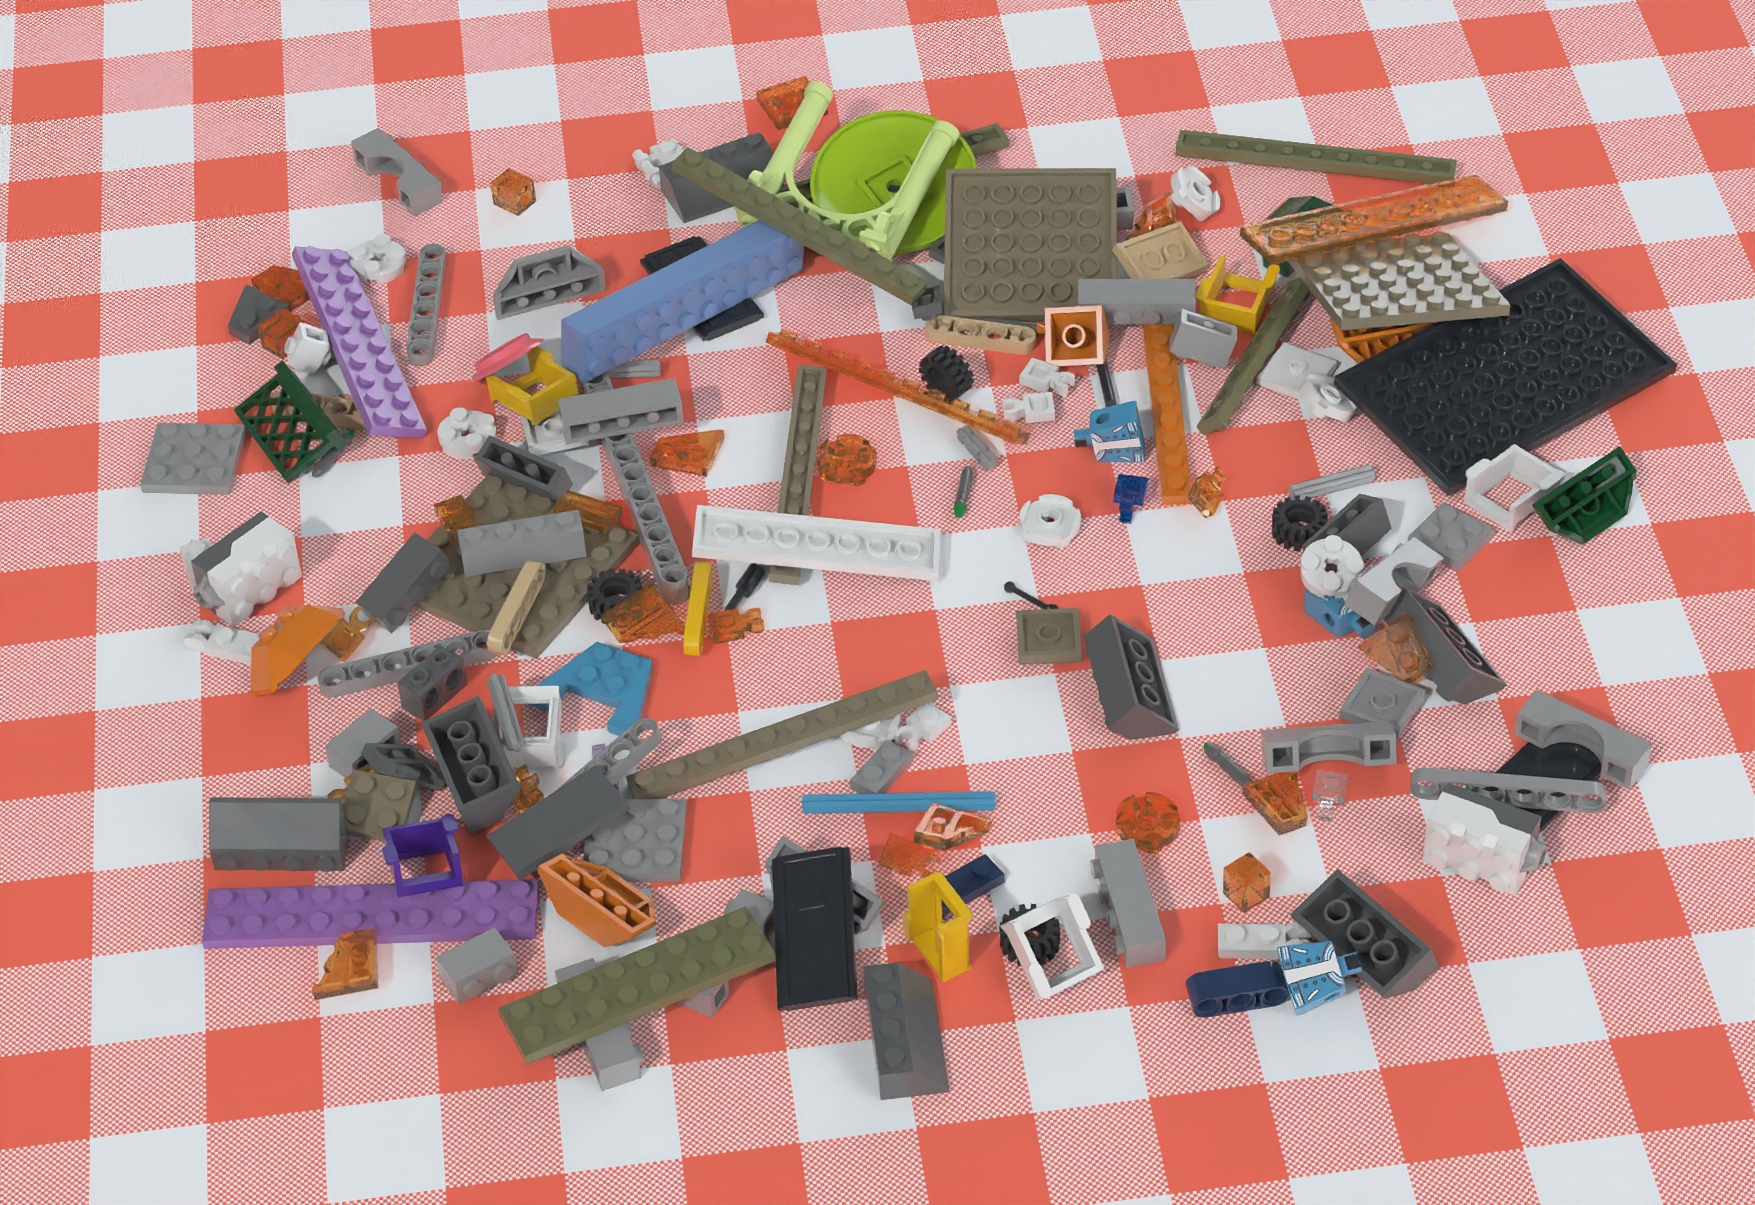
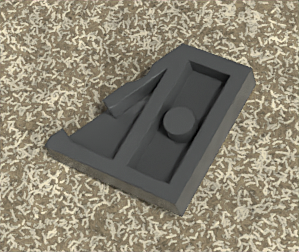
M247 284L229 321V334L251 345L289 314L288 305Z
M366 743L361 752V755L370 763L371 769L377 773L416 781L417 785L437 791H442L446 784L445 778L413 745Z

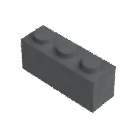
M490 435L474 459L483 476L499 477L506 483L516 487H523L526 491L540 497H547L552 502H562L573 485L565 467Z
M1359 493L1302 545L1303 552L1313 542L1325 539L1330 535H1335L1355 547L1362 557L1392 529L1383 499ZM1328 563L1326 564L1325 571L1328 573L1332 570L1337 573V565Z
M414 532L355 603L367 617L392 634L398 626L405 622L407 615L414 606L425 598L427 591L436 580L445 574L447 567L451 563L439 548Z

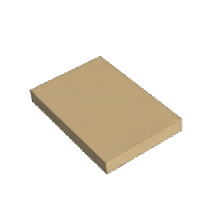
M1181 221L1118 243L1112 249L1131 279H1189L1207 272L1211 267Z

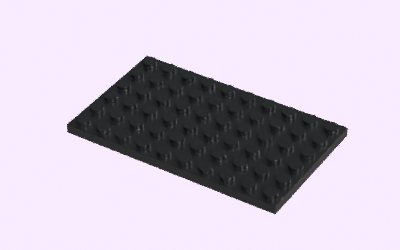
M1559 258L1498 290L1510 304L1509 315L1437 322L1337 374L1334 378V385L1449 496L1467 486L1468 478L1465 476L1466 471L1480 460L1488 459L1492 461L1514 444L1526 452H1530L1675 373L1677 364L1563 259Z

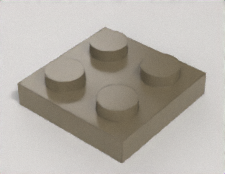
M1078 608L1016 610L1019 665L1082 662Z
M353 770L342 807L348 835L384 842L383 828L407 824L418 787L416 781Z

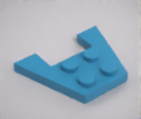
M595 642L537 686H559L560 700L566 692L616 708L617 710L607 723V730L609 733L619 736L642 717L653 670L652 660L600 642ZM550 703L527 704L549 712Z

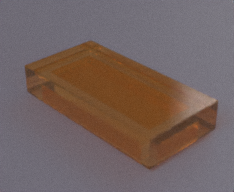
M570 490L565 493L554 508V514L579 510L582 526L606 534L611 531L622 516L621 506Z

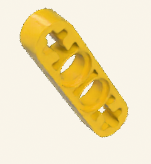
M711 561L695 562L684 632L685 656L701 657L713 578Z

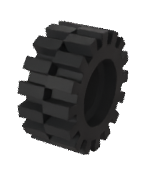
M942 345L937 347L919 363V373L923 374L921 380L927 382L925 387L928 390L930 388L933 390L932 395L935 397L939 395V400L944 401L946 399V402L950 403L956 401L972 387L974 379L971 378L973 372L968 370L970 367L969 363H964V357L961 354L958 356L957 350L954 348L950 350V347L946 345L944 347Z
M1300 495L1295 496L1293 501L1290 497L1285 498V503L1279 501L1277 507H1274L1272 514L1273 539L1276 538L1278 545L1284 543L1285 549L1289 550L1293 546L1294 551L1299 552V547H1302L1309 538L1328 522V513L1325 506H1319L1320 501L1316 499L1310 502L1311 497L1305 496L1304 500H1300ZM1301 521L1308 523V525L1298 526L1291 523Z
M619 568V572L615 573L614 569H609V574H605L602 571L599 573V578L594 576L591 579L592 583H588L589 611L597 621L601 618L603 624L607 625L610 620L612 625H617V621L621 620L622 624L628 623L627 618L633 621L637 618L636 613L639 615L642 613V607H644L642 582L640 583L638 576L634 577L633 572L629 571L625 574V569ZM615 594L625 595L619 599H607V597Z
M1031 903L1030 909H1026L1025 904L1019 905V911H1016L1014 907L1009 909V915L1004 914L999 925L1002 954L1004 956L1008 955V961L1011 963L1017 959V966H1021V963L1008 935L1000 926L1037 908L1036 904ZM1055 917L1027 930L1042 934L1038 939L1028 940L1040 966L1046 964V958L1050 961L1054 959L1055 953L1059 951L1060 923Z

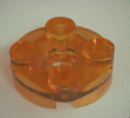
M838 435L837 440L829 444L828 440L823 442L817 451V467L820 471V477L827 482L861 486L866 483L867 477L875 471L877 466L875 448L873 449L869 445V440L859 435ZM846 457H851L852 459L849 461H843L846 459Z
M1146 792V796L1135 798L1134 794L1125 798L1116 809V836L1122 841L1134 839L1137 849L1145 850L1147 853L1156 854L1161 852L1163 847L1171 844L1180 832L1181 818L1178 813V807L1172 799L1163 794ZM1149 818L1154 819L1152 824H1145L1141 821H1147Z

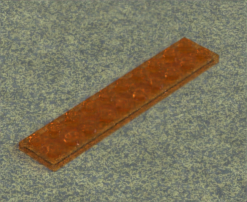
M1477 174L1241 225L1239 236L1270 264H1279L1282 261L1304 258L1318 253H1327L1331 250L1344 247L1349 248L1362 243L1376 242L1384 238L1398 237L1402 234L1415 231L1420 232L1425 229L1446 226L1460 221H1469L1482 216H1491L1495 213L1507 211L1509 201Z

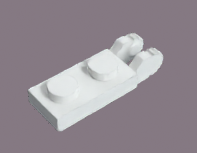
M197 619L191 625L194 634L189 632L183 639L184 645L189 649L206 653L208 656L251 665V648L260 638L257 633L220 625L215 626L210 621Z
M1292 922L1287 926L1285 924L1218 923V957L1280 959L1277 947L1311 943L1307 939L1312 937V935L1297 922Z

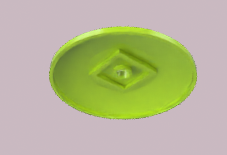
M889 110L859 117L841 127L824 143L813 163L810 177L813 204L834 213L858 214L877 209L889 202L897 193L889 192L888 188L893 185L901 187L932 126L939 119L914 111ZM959 135L955 145L949 148L894 254L911 253L931 247L945 235L946 169H977L976 160L971 148L961 135ZM867 225L858 226L852 229L850 234L860 238L861 230L865 231L866 228H870ZM841 226V230H837L838 232H840V233H842V234H843V226Z

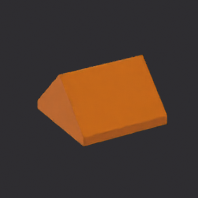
M1102 305L1045 308L1047 363L1056 366L1105 364L1110 335Z

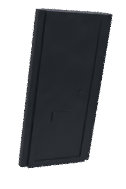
M693 236L644 255L645 258L640 259V264L651 275L708 245L700 236ZM751 297L745 298L742 302L692 328L703 342L706 340L710 341L759 321V319L764 318V313Z
M1528 742L1495 773L1595 782L1601 775V763L1594 752L1577 743L1559 742L1541 748ZM1492 786L1483 788L1486 791L1499 790V788ZM1520 789L1517 791L1521 794L1532 793V791L1527 789ZM1553 792L1550 795L1555 797H1563L1566 794L1561 792ZM1517 807L1541 816L1539 834L1563 812Z
M835 847L779 856L776 859H772L777 1009L779 1011H792L851 1002L858 999L850 848Z

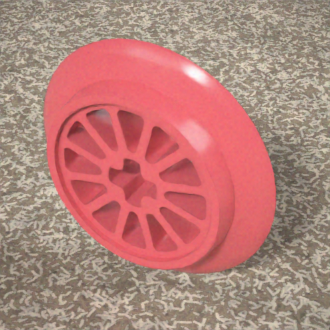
M524 333L494 349L474 363L476 373L472 377L471 382L478 381L515 361L539 345L544 338H531L528 333Z

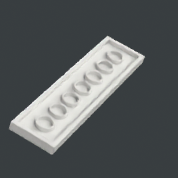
M697 505L692 557L938 581L941 529Z

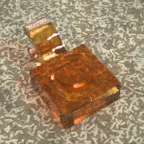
M1219 466L1215 468L1212 474L1205 471L1201 476L1197 477L1187 496L1204 518L1215 514L1224 496L1219 487L1224 481L1226 474Z

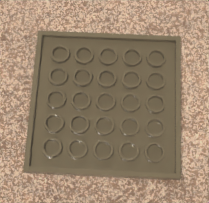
M1116 168L946 169L944 316L975 320L995 317L1018 321H1045V308L1078 306V279H1117V257L1112 251L1113 247L1117 244Z
M1434 232L1432 235L1426 236L1408 234L1403 238L1383 236L1379 237L1378 240L1368 241L1353 239L1351 242L1344 243L1326 241L1321 245L1301 243L1297 244L1296 247H1286V260L1340 330L1507 316L1510 313L1509 302L1450 234L1445 232Z
M487 475L427 539V541L444 553L451 564L447 567L445 574L430 587L425 598L417 603L415 607L473 632L491 630L522 568L465 577L457 530L579 509L559 501L552 502L549 498L530 493L523 487H516L506 483L499 477ZM579 510L587 557L545 564V578L542 587L511 648L537 659L588 602L587 586L588 583H592L591 579L594 576L599 578V573L602 571L605 574H609V569H614L615 572L640 544L639 534Z

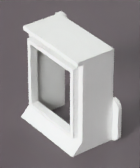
M1514 444L1492 461L1482 459L1466 471L1465 476L1468 479L1464 504L1512 533L1518 522L1535 511L1532 504L1560 486L1565 474L1563 471L1552 468ZM1511 475L1530 487L1531 490L1512 503L1508 512L1483 495Z
M559 686L508 687L513 704L550 703L547 737H524L525 745L521 747L519 752H515V750L509 751L506 748L494 708L491 723L511 767H553L555 769L563 767L565 743L559 740L562 714Z
M1077 894L1057 897L1000 926L1008 935L1034 991L1035 1000L1049 998L1104 969L1086 930L1091 923L1089 916ZM1058 915L1080 964L1047 980L1024 932Z

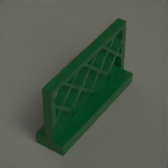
M282 360L274 367L278 374L238 405L234 412L284 480L289 484L334 446L340 451L349 443L298 376ZM281 385L282 389L279 398H270L271 392ZM295 404L292 415H282L285 405ZM277 405L274 416H265L267 406ZM259 406L256 416H245V413L252 407ZM290 422L287 433H277L280 423ZM298 422H307L305 432L295 433ZM262 423H272L269 434H260ZM311 439H321L323 441L314 450H308ZM285 440L282 451H272L275 441ZM293 440H302L300 450L290 451ZM288 458H298L296 464L286 471L285 467Z

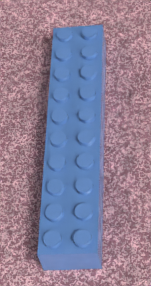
M758 220L561 319L562 367L575 374V377L583 383L733 307L745 298L748 299L802 271L804 245Z

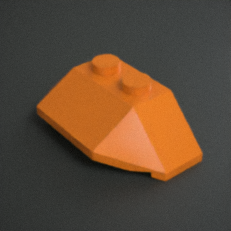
M1332 318L1330 319L1338 347L1357 364L1437 323L1429 322L1340 330Z
M306 604L295 607L289 605L277 614V621L260 632L258 635L260 639L251 648V693L254 696L273 694L279 685L346 614L343 608Z
M560 854L538 866V873L557 914L605 948L630 940L656 925L654 901L607 867L584 860H572L571 856L566 854Z

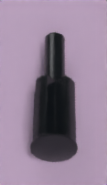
M756 563L749 564L735 585L737 588L736 593L724 609L727 614H732L743 597H750L765 575V571L760 565Z

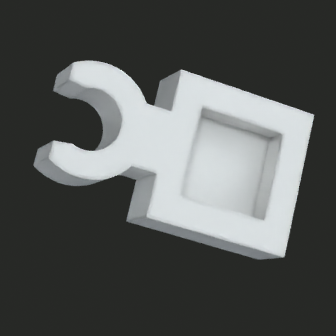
M1032 358L1019 375V384L1044 393L1049 388H1052L1057 394L1067 396L1068 385H1075V375L1070 372L1059 373V366Z
M1052 392L1022 394L1021 401L1014 398L1002 400L1005 422H1014L1025 417L1026 423L1055 421Z
M932 703L922 705L906 718V726L897 729L895 732V743L899 744L902 740L909 739L907 741V750L913 752L918 748L919 741L922 738L930 743L951 726V716Z

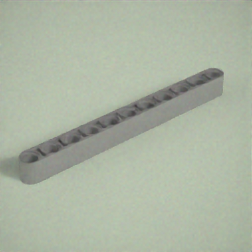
M607 372L585 383L582 382L584 394L614 389ZM632 433L600 438L636 533L639 534L641 546L662 599L670 605L684 603L689 597L687 570Z

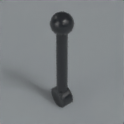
M1012 581L1004 584V590L1007 593L1013 592L1042 609H1058L1057 605H1047L1020 590Z

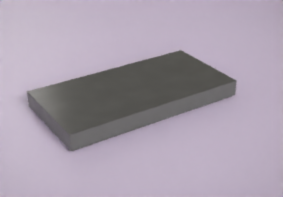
M595 765L488 834L487 838L516 877L522 880L537 870L539 865L562 854L628 811L630 807L627 801Z

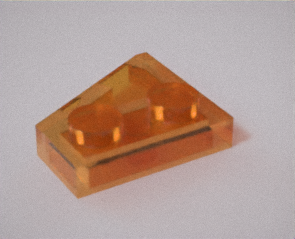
M1172 190L1146 205L1142 215L1134 224L1137 232L1127 235L1125 241L1177 222V205L1171 198Z
M273 265L251 279L254 288L287 304L289 312L310 300L301 276L296 269Z
M717 429L661 437L658 439L650 456V466L707 477L724 442V430Z
M651 582L601 615L602 620L619 643L632 642L639 638H659L658 635L675 632L681 635L685 632L684 623L654 582Z
M1406 613L1358 645L1359 650L1399 680L1409 684L1434 669L1415 622Z
M1298 771L1276 773L1244 784L1243 796L1279 836L1305 827L1308 814L1306 806L1303 804L1302 788H1299L1297 781Z
M932 803L915 830L913 842L922 844L931 850L940 849L946 851L989 833L993 819Z
M374 928L340 934L334 945V952L328 957L323 966L325 973L320 983H314L312 987V994L315 1000L379 988L377 938Z

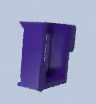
M445 814L438 819L382 829L385 845L382 848L385 863L390 866L398 897L463 886L460 856L453 833L458 831V826L453 814ZM445 852L451 871L402 879L399 860Z

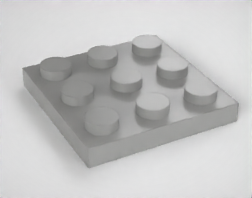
M157 423L140 483L142 493L230 495L246 436L245 425Z
M625 799L630 807L628 811L585 838L583 860L607 867L627 882H681L687 801L686 799Z

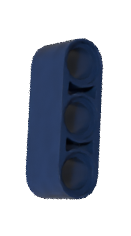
M1275 961L1198 972L1191 975L1185 983L1193 1012L1197 1017L1201 1018L1275 1007L1286 1002L1290 996L1282 967Z

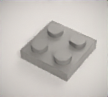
M1443 502L1408 536V541L1415 537L1444 557L1443 564L1459 572L1493 538L1494 528Z
M1366 668L1340 708L1339 718L1351 723L1390 721L1396 732V740H1398L1424 700L1425 689Z

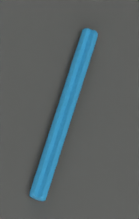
M993 791L806 794L802 797V811L804 814L993 811L996 806L995 793Z

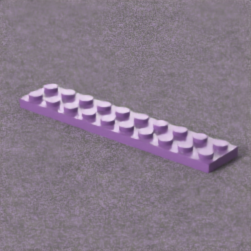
M295 246L292 258L323 330L327 331L329 344L368 434L423 439L427 431L358 274L351 266L348 252L340 249L330 250L313 246Z
M538 879L465 881L463 886L403 897L397 896L395 884L209 889L202 944L204 949L458 942L468 941L494 927L504 940L536 939L539 884Z

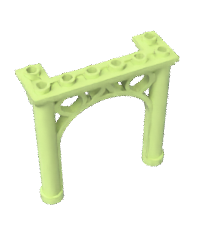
M812 81L805 89L804 99L764 172L752 171L748 181L787 203L796 202L799 210L806 212L833 229L841 230V226H843L844 235L893 262L892 257L949 148L955 145L960 135L959 131L955 126L946 121H936L899 191L883 206L858 214H841L824 210L809 202L799 192L794 183L795 167L833 98V92L828 86ZM786 179L789 191L778 193ZM735 207L739 225L743 228L758 221L757 218ZM867 225L870 228H866L865 231L861 230L860 238L850 234L851 230L858 226Z

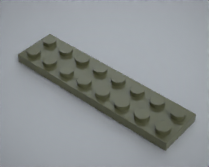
M745 906L498 1008L499 1017L527 1065L776 961L775 952Z

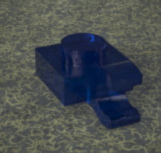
M1118 474L1113 503H1120L1119 523L1131 524L1134 505H1144L1148 489V477Z

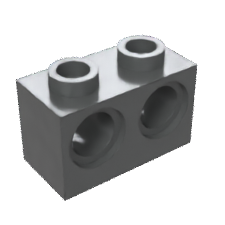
M441 645L397 682L402 709L422 721L433 716L468 685L464 659Z

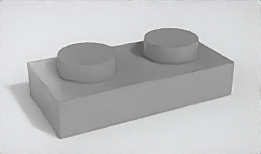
M886 740L851 778L850 789L858 793H886L914 761L913 752Z

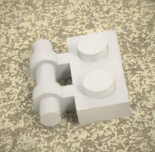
M675 139L649 147L650 155L643 153L640 149L635 150L632 154L637 168L646 173L647 181L651 185H655L657 189H661L658 167L675 160L684 151Z

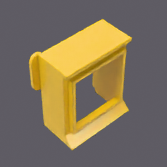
M1220 255L1211 277L1204 278L1197 290L1196 300L1200 301V315L1235 325L1238 331L1255 334L1272 290H1275V281L1280 272V267L1275 264L1270 265L1262 281L1225 273L1226 256ZM1223 286L1258 293L1252 308L1216 300Z
M539 346L527 352L530 372L508 384L492 374L486 376L491 403L496 400L531 420L532 425H536L558 412V399L579 395L575 374L552 362L553 355ZM537 382L547 386L532 396L523 391Z
M941 871L908 885V913L902 914L903 932L907 940L913 941L942 982L971 970L972 966L968 962V923L974 917L972 912ZM942 900L956 917L944 924L942 922Z

